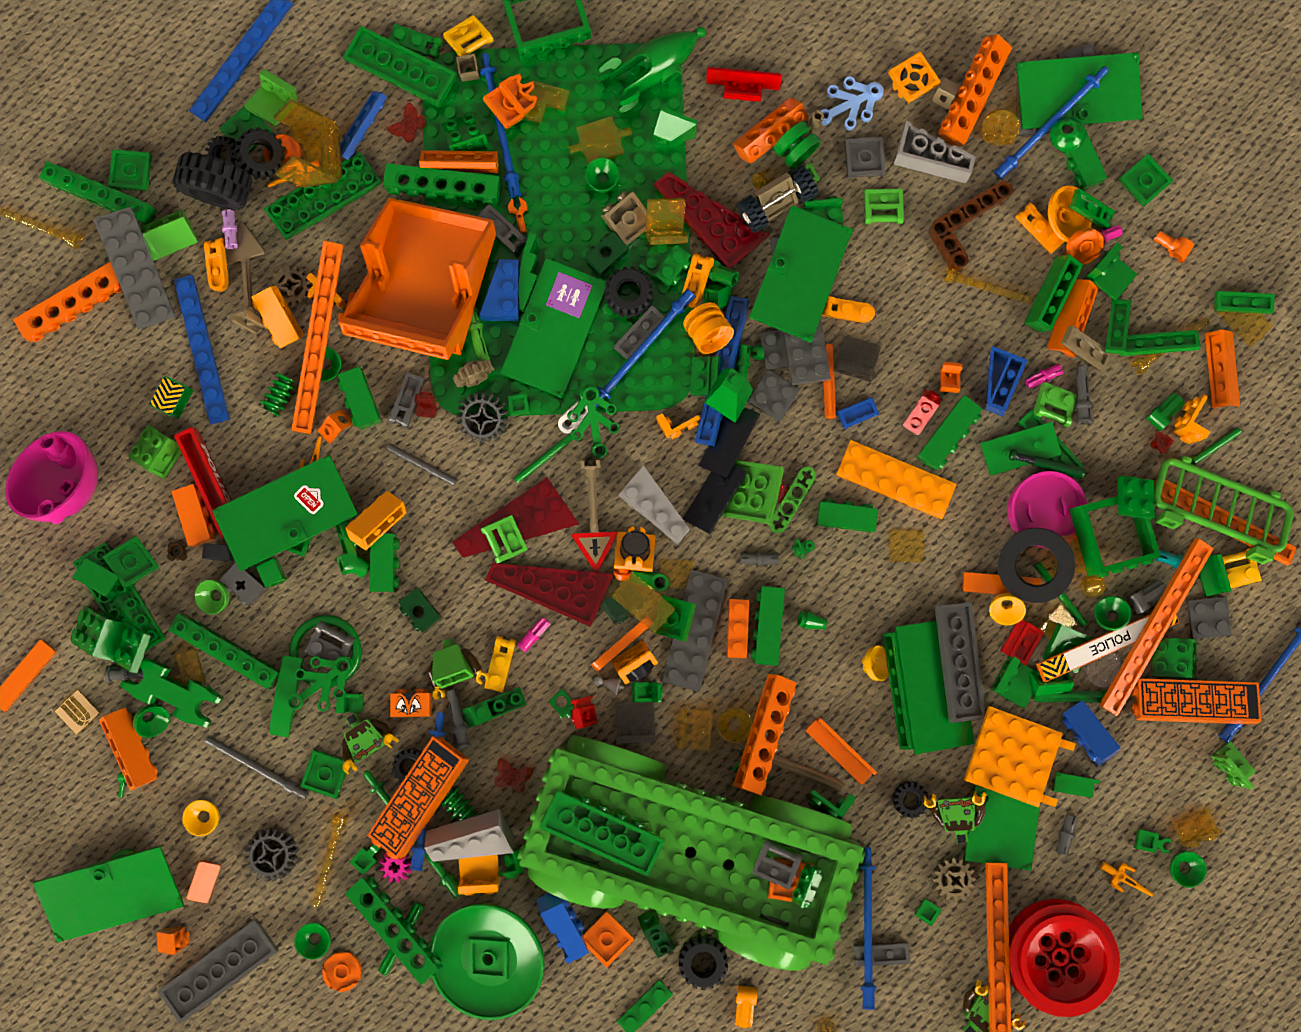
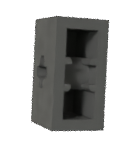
M236 562L220 579L228 592H234L238 595V601L245 606L247 604L254 605L268 590L264 583L248 569L240 572ZM241 582H246L244 584V586L246 587L245 589H241Z

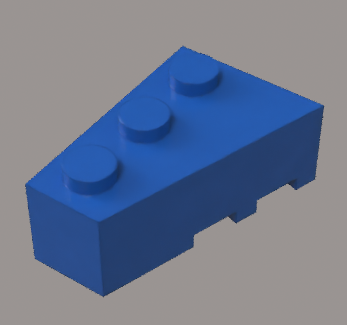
M499 259L479 315L482 321H520L518 292L519 260Z
M991 346L985 410L1002 417L1004 416L1026 366L1027 359Z
M1083 700L1063 713L1062 722L1068 730L1071 729L1076 741L1084 748L1096 767L1108 761L1120 750L1121 747Z
M550 893L536 899L540 914L550 933H553L557 938V946L559 949H563L567 964L588 954L589 951L582 932L585 929L580 918L576 919L577 914L573 906L569 907V901Z

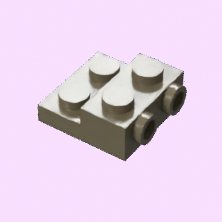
M626 191L622 192L617 196L618 201L613 205L611 203L606 205L602 209L604 213L600 215L609 228L626 245L630 244L655 223L633 191L628 193Z

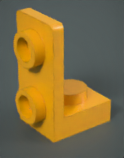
M663 413L656 416V421L667 439L670 437L675 439L682 435V430L686 428L691 430L698 426L700 417L697 415L674 429H671L673 424L668 416L664 417Z

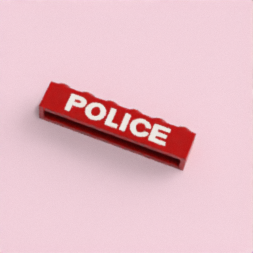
M190 427L175 434L174 437L222 540H225L212 510L230 502L231 499L200 431Z

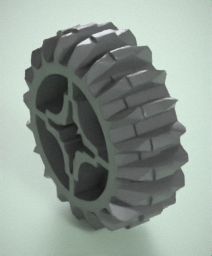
M483 391L480 397L479 393L475 392V399L469 394L467 396L468 401L465 399L461 401L464 406L458 407V410L463 413L456 414L457 418H462L457 421V425H464L460 428V431L467 430L466 438L470 434L473 435L471 439L473 442L476 437H479V443L483 442V438L489 443L490 436L496 440L498 438L497 434H503L500 428L506 429L507 427L503 422H507L508 417L503 415L507 414L508 410H501L505 404L501 403L498 405L497 403L500 398L497 397L494 401L492 399L493 393L486 397V392ZM480 403L479 411L467 413L470 406ZM486 404L492 406L497 415L488 412ZM482 410H483V414H485V416H487V418H485L483 424H482V421L480 420V418H478V416H480ZM468 419L477 423L478 430L469 424ZM497 421V425L492 430L484 432L487 423Z
M271 827L266 829V832L262 829L259 831V835L254 834L252 836L253 840L248 841L247 844L250 847L246 848L245 852L249 853V855L245 856L244 859L250 860L246 867H253L251 874L258 872L257 879L264 875V881H268L271 878L272 882L277 880V877L283 879L284 874L289 875L291 873L290 868H295V863L291 861L298 860V857L293 854L299 852V850L292 849L297 844L296 841L289 842L292 839V835L284 837L286 830L279 834V828H275L272 831ZM269 839L278 841L282 846H274L272 842H269ZM262 842L263 854L257 857V850ZM272 851H273V852L279 851L278 853H276V854H275L273 857H271V858H270V857L264 858L265 856H267V855H268L270 852H272ZM285 851L286 858L283 866L281 867L279 864L281 863L280 855L282 852ZM267 862L274 870H269L260 863Z

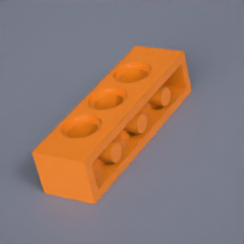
M790 97L732 144L740 158L752 164L775 146L788 130L797 123L809 119V116L802 102Z

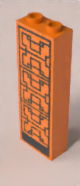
M1139 679L1131 692V695L1134 696L1132 714L1135 715V720L1257 724L1262 722L1259 683Z
M433 736L367 836L372 839L371 842L377 847L385 849L387 851L386 854L392 859L405 858L470 759L442 737Z

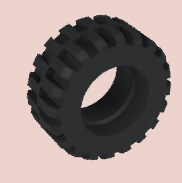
M185 152L180 155L172 180L174 187L183 194L201 202L231 210H240L246 206L253 182L251 175L239 166L217 157L196 152Z

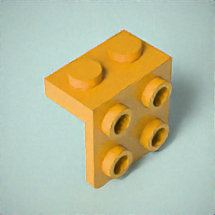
M1205 394L1188 400L1183 406L1184 413L1182 417L1179 416L1173 424L1175 426L1173 432L1179 435L1180 440L1184 443L1193 444L1206 439L1210 434L1209 430L1194 422L1208 398Z
M498 855L459 859L460 881L458 894L471 896L475 893L490 895L498 892L500 886Z

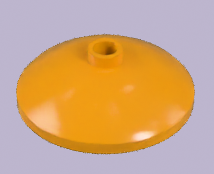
M1069 185L1057 189L1051 196L1048 205L1050 226L1054 233L1067 243L1078 230L1091 228L1092 221L1069 208L1073 194L1078 189L1075 186Z

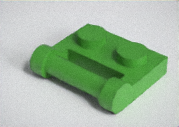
M865 189V224H871V222H896L897 224H903V189ZM871 210H896V214L872 215Z
M1046 382L1041 383L1034 415L1047 417L1060 422L1062 426L1069 427L1072 423L1071 416L1077 394ZM1045 404L1063 411V415L1045 409Z
M512 514L480 528L482 534L486 535L495 554L494 559L496 563L505 561L528 550ZM497 528L507 550L506 553H502L492 530Z

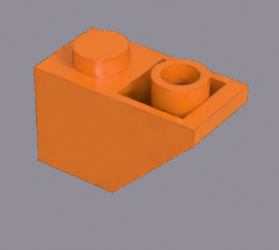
M186 926L162 928L157 931L158 952L176 954L187 947V943L190 942V933L186 931Z

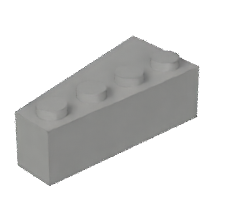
M906 121L901 133L894 165L966 184L972 174L976 157L954 145L950 146L944 143L943 139L935 138L927 134L926 130L922 128L919 130L912 126V123Z

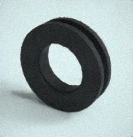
M1030 528L1018 532L1005 543L999 555L998 571L1002 583L1012 595L1027 602L1042 603L1057 598L1069 587L1075 573V557L1070 545L1059 534L1044 528ZM1040 545L1054 553L1057 560V571L1049 582L1042 585H1033L1025 582L1019 576L1016 569V560L1019 553L1029 546Z

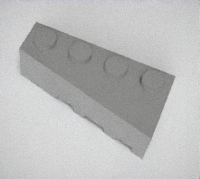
M643 465L619 493V497L678 545L690 529Z
M500 809L426 831L424 848L432 862L514 853V835Z

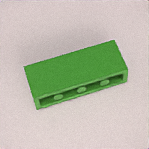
M183 209L140 227L153 261L198 243L194 229Z

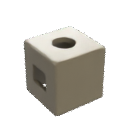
M475 54L456 57L462 82L480 79ZM468 68H471L473 70L471 72H466Z
M943 77L932 102L948 109L960 85Z

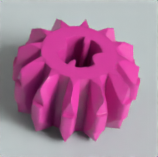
M385 853V859H380L379 861L384 865L379 868V871H385L382 878L390 876L388 879L390 883L394 880V877L397 883L401 882V878L406 880L408 878L407 873L412 872L410 867H407L411 865L412 861H406L410 855L407 854L405 858L392 859ZM394 862L396 863V865H400V867L397 870L395 867L392 868V864Z

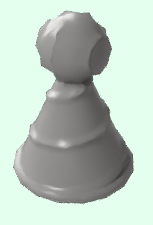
M598 675L594 678L596 686L603 684L615 695L618 694L619 688L624 689V685H620L622 680L620 677L604 680L602 676Z

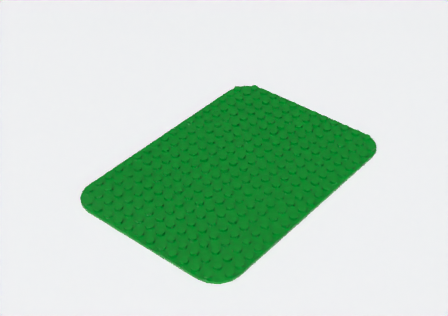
M645 43L571 45L566 48L560 47L548 53L542 52L532 57L528 56L521 59L517 48L477 49L470 53L475 54L479 75L480 70L483 68L481 55L482 53L488 54L491 67H495L497 71L493 74L495 88L499 87L502 81L517 74H520L522 77L521 84L533 81L535 87L529 94L530 96L537 97L535 106L522 120L507 130L505 129L513 169L519 175L518 183L522 194L520 198L526 202L528 208L523 213L526 233L522 235L527 239L529 232L536 234L538 238L533 252L538 257V262L533 272L537 277L540 274L545 259L548 258L607 281L611 274H615V270L619 269L621 271L625 266H627V269H631V266H633L635 270H638L639 265L660 236L674 246L678 245L690 253L689 226L654 187V183L668 172L687 183L685 142L672 148L667 146L664 148L658 146L653 141V134L662 107L684 115L682 74L666 85L658 83L641 92L638 104L623 113H620L618 107L621 106L618 100L624 95L623 90L649 73V71L643 66H636L613 80L609 76L599 81L597 77L599 73L597 67L611 56H615L622 61ZM455 51L444 53L435 59L434 62L456 72L458 77L440 108L422 99L424 150L450 151L442 124L449 120L463 117L466 114L477 112L490 150L497 151L499 172L476 174L500 177L499 203L493 204L492 207L518 230L516 215L513 213L509 214L508 204L513 199L514 207L519 210L521 204L517 195L516 198H510L508 185L504 180L507 172L494 113L483 101L484 96L489 93L486 77L480 75V79L462 82L456 57H459ZM471 68L466 70V72L473 71ZM600 157L614 161L620 174L615 188L604 193L591 189L585 179L587 165L592 160ZM603 173L599 174L597 180L600 183H605L608 180V176ZM440 183L438 188H445L447 183ZM459 185L456 190L462 191L466 186ZM478 187L475 192H483L484 187ZM626 191L628 193L633 191L655 223L627 245L629 253L601 278L586 262V252L592 246L596 247L600 244V239L605 234L613 232L600 216L604 213L602 209L609 203L615 204L618 201L617 196L622 192ZM425 197L426 206L472 216H478L487 206L482 204V202L476 201L471 204L458 199L456 201H447L441 197H437V199ZM513 235L509 241L513 243L517 238ZM495 237L475 308H478L479 311L477 314L480 323L483 325L482 335L494 370L488 374L486 380L476 386H456L453 377L455 374H458L459 369L471 361H478L472 337L467 332L461 355L452 353L449 360L430 356V380L433 395L443 409L455 416L457 413H463L458 410L459 406H464L461 403L463 399L468 401L467 396L469 394L475 399V392H478L481 397L483 391L486 392V397L493 393L492 399L494 401L497 397L500 398L497 404H505L501 410H508V413L503 415L506 417L510 416L508 396L527 394L530 414L517 416L563 414L573 404L580 401V390L584 385L591 384L596 388L599 386L603 389L627 360L613 347L643 314L640 313L639 317L636 318L635 316H631V318H627V316L620 317L618 313H613L612 308H609L604 292L563 399L501 375L500 372L523 314L520 312V321H482L479 315L499 259L519 260L521 266L525 245L522 244L518 248L519 251L514 255ZM609 250L601 252V255L604 257H608L611 254ZM689 268L687 271H682L679 283L676 286L673 285L670 289L649 276L653 288L651 305L663 316H666L671 311L672 302L677 301L682 295ZM625 284L618 290V296L627 302L636 300L641 293L640 289L634 284ZM687 306L683 314L675 316L608 393L611 398H604L605 401L616 406V412L667 409L674 407L687 397L691 390L692 357H695L693 338L689 336L683 323L685 317L693 310V307ZM588 390L586 392V396L590 397L592 395L591 390ZM480 403L470 406L467 413L479 411ZM486 404L488 412L497 415L495 409ZM599 405L596 407L597 412L605 413L603 407ZM613 406L607 408L608 412L613 411ZM483 410L478 418L487 417L483 414Z

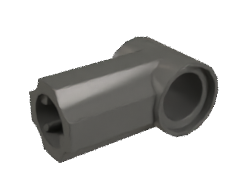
M1157 580L1144 589L1135 591L1134 595L1130 597L1128 595L1126 598L1136 614H1140L1151 608L1152 604L1161 598L1167 586L1161 580Z

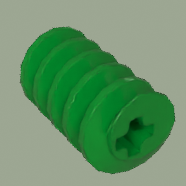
M276 373L275 376L279 380L271 381L275 385V387H268L271 394L264 393L268 400H260V402L264 406L262 408L280 417L281 414L277 410L285 409L281 403L288 404L285 396L292 397L288 390H295L296 388L292 383L296 382L280 373Z
M459 786L451 787L442 803V807L449 805L447 813L454 812L451 818H459L458 821L476 815L479 811L472 812L474 805L467 806L469 799L462 800L464 793L457 794L460 789Z

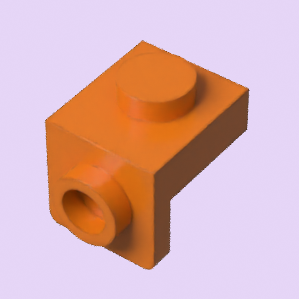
M943 362L940 370V391L959 393L961 363Z

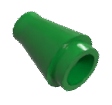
M806 610L799 613L797 625L802 627V629L825 630L827 619Z

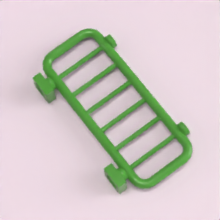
M1186 456L1180 457V460L1168 458L1162 462L1154 487V498L1156 506L1164 510V512L1157 516L1156 523L1174 530L1183 524L1185 518L1249 543L1255 547L1247 551L1245 558L1263 565L1274 560L1275 553L1285 549L1294 512L1289 503L1280 499L1281 493L1270 491L1269 494L1245 486L1192 465V459ZM1171 465L1181 468L1172 505L1163 502L1161 499L1167 470ZM1185 470L1199 475L1190 512L1176 507ZM1203 477L1217 482L1208 519L1194 514ZM1221 484L1235 489L1226 526L1212 521ZM1239 491L1253 497L1244 533L1230 528ZM1257 498L1270 503L1262 540L1248 535ZM1274 505L1281 507L1285 511L1283 527L1277 545L1266 542Z

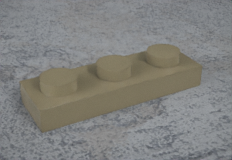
M1068 326L1061 344L1098 370H1105L1112 353H1105L1103 346L1076 327Z

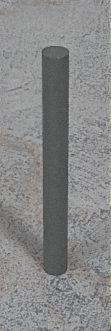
M392 444L387 449L392 454L452 486H455L458 481L454 477Z

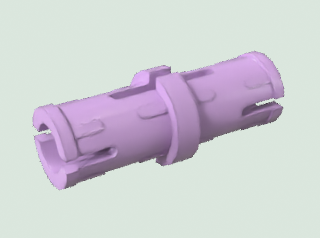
M227 209L226 214V210H223L224 226H222V232L225 235V248L233 249L234 245L236 249L238 247L236 237L238 227L235 225V212Z

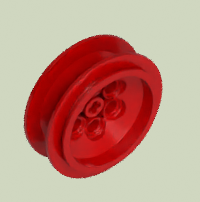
M1046 899L1024 908L1009 925L1010 982L1035 1008L1053 1016L1074 1017L1094 1010L1111 994L1116 985L1120 970L1119 949L1109 927L1094 913L1072 901ZM1067 932V937L1064 940H1060L1061 933ZM1048 936V941L1045 944H1041L1042 937ZM1080 947V953L1074 955V949ZM1057 952H1060L1061 954L1058 955V958H1055ZM1038 955H1042V960L1039 963H1035V958ZM1074 966V972L1068 974L1069 967ZM1055 970L1054 977L1049 978V972Z

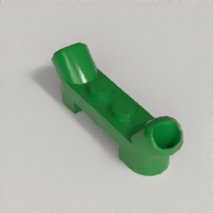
M347 520L335 526L343 552L342 555L336 558L342 575L353 573L360 578L365 577L370 569V562L356 554L355 549L357 545L349 539L346 527L350 523V520Z

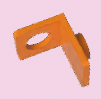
M341 409L329 415L318 429V432L328 444H331L342 430L353 424L349 415ZM338 416L344 417L347 423L340 422Z

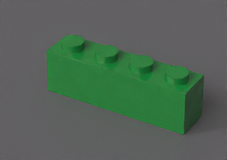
M1071 255L1055 257L1024 321L1026 325L1037 332L1052 331L1083 266L1081 262Z
M962 396L916 458L933 471L938 468L941 470L948 461L945 459L948 454H953L959 447L957 442L960 438L964 439L969 434V426L972 423L975 425L982 415L979 413L983 408L967 396Z
M761 586L760 590L756 591V601L759 602V609H755L754 621H757V629L753 628L752 640H756L755 648H751V659H754V664L778 666L785 588Z

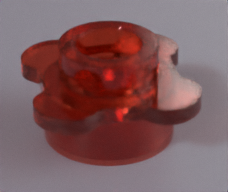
M1157 432L1155 434L1156 438L1150 443V447L1159 450L1161 454H1166L1168 448L1173 444V439L1164 435L1163 432Z

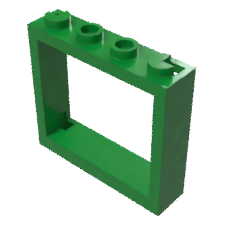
M502 0L520 59L528 56L532 57L542 52L548 53L553 49L566 48L571 44L583 43L585 40L592 39L591 28L582 0H575L583 26L523 43L511 4L525 0Z
M1118 496L1069 509L1088 576L1098 575V578L1109 576V571H1112V574L1123 572V567H1127V570L1139 567L1138 563H1141L1142 566L1154 563L1153 559L1161 557L1150 519L1133 517L1143 556L1103 566L1088 512L1118 504Z

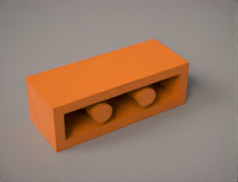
M191 484L171 491L188 546L195 547L216 540L214 536L217 534L216 528L213 523H210L209 516L211 515L204 504L197 485Z
M729 599L727 658H747L749 600Z

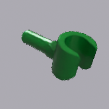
M121 772L117 776L120 782L119 798L123 797L126 781Z

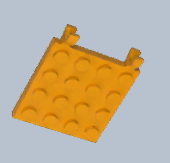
M988 706L964 780L1039 807L1040 802L1056 807L1058 800L1043 795L1058 747L1074 751L1076 743L1061 739L1063 733Z

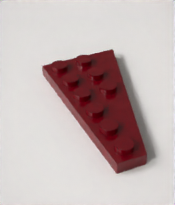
M670 172L654 183V187L717 260L727 268L731 269L770 236V234L761 230L756 233L752 232L748 225H746L745 220L740 218L738 214L719 202L709 199L703 192L696 191L688 186V183Z
M547 477L452 543L463 558L492 550L486 535L482 534L480 528L511 514L524 540L580 524ZM497 528L492 530L499 547H504L505 545Z
M492 563L485 581L591 627L614 574Z

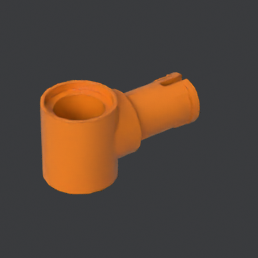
M1161 230L1153 240L1166 247L1167 251L1170 252L1169 256L1175 257L1180 263L1186 260L1194 247V243L1184 237L1174 239Z

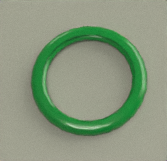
M319 615L302 623L291 638L289 646V656L299 658V645L303 636L310 629L316 627L320 621L325 622L326 625L336 626L344 631L348 637L352 636L355 638L351 656L354 667L352 672L346 675L347 681L357 670L362 656L360 638L355 629L347 621L332 615ZM301 671L300 678L304 676L303 671ZM338 675L332 679L331 688L337 686ZM305 679L303 681L312 685L317 680Z

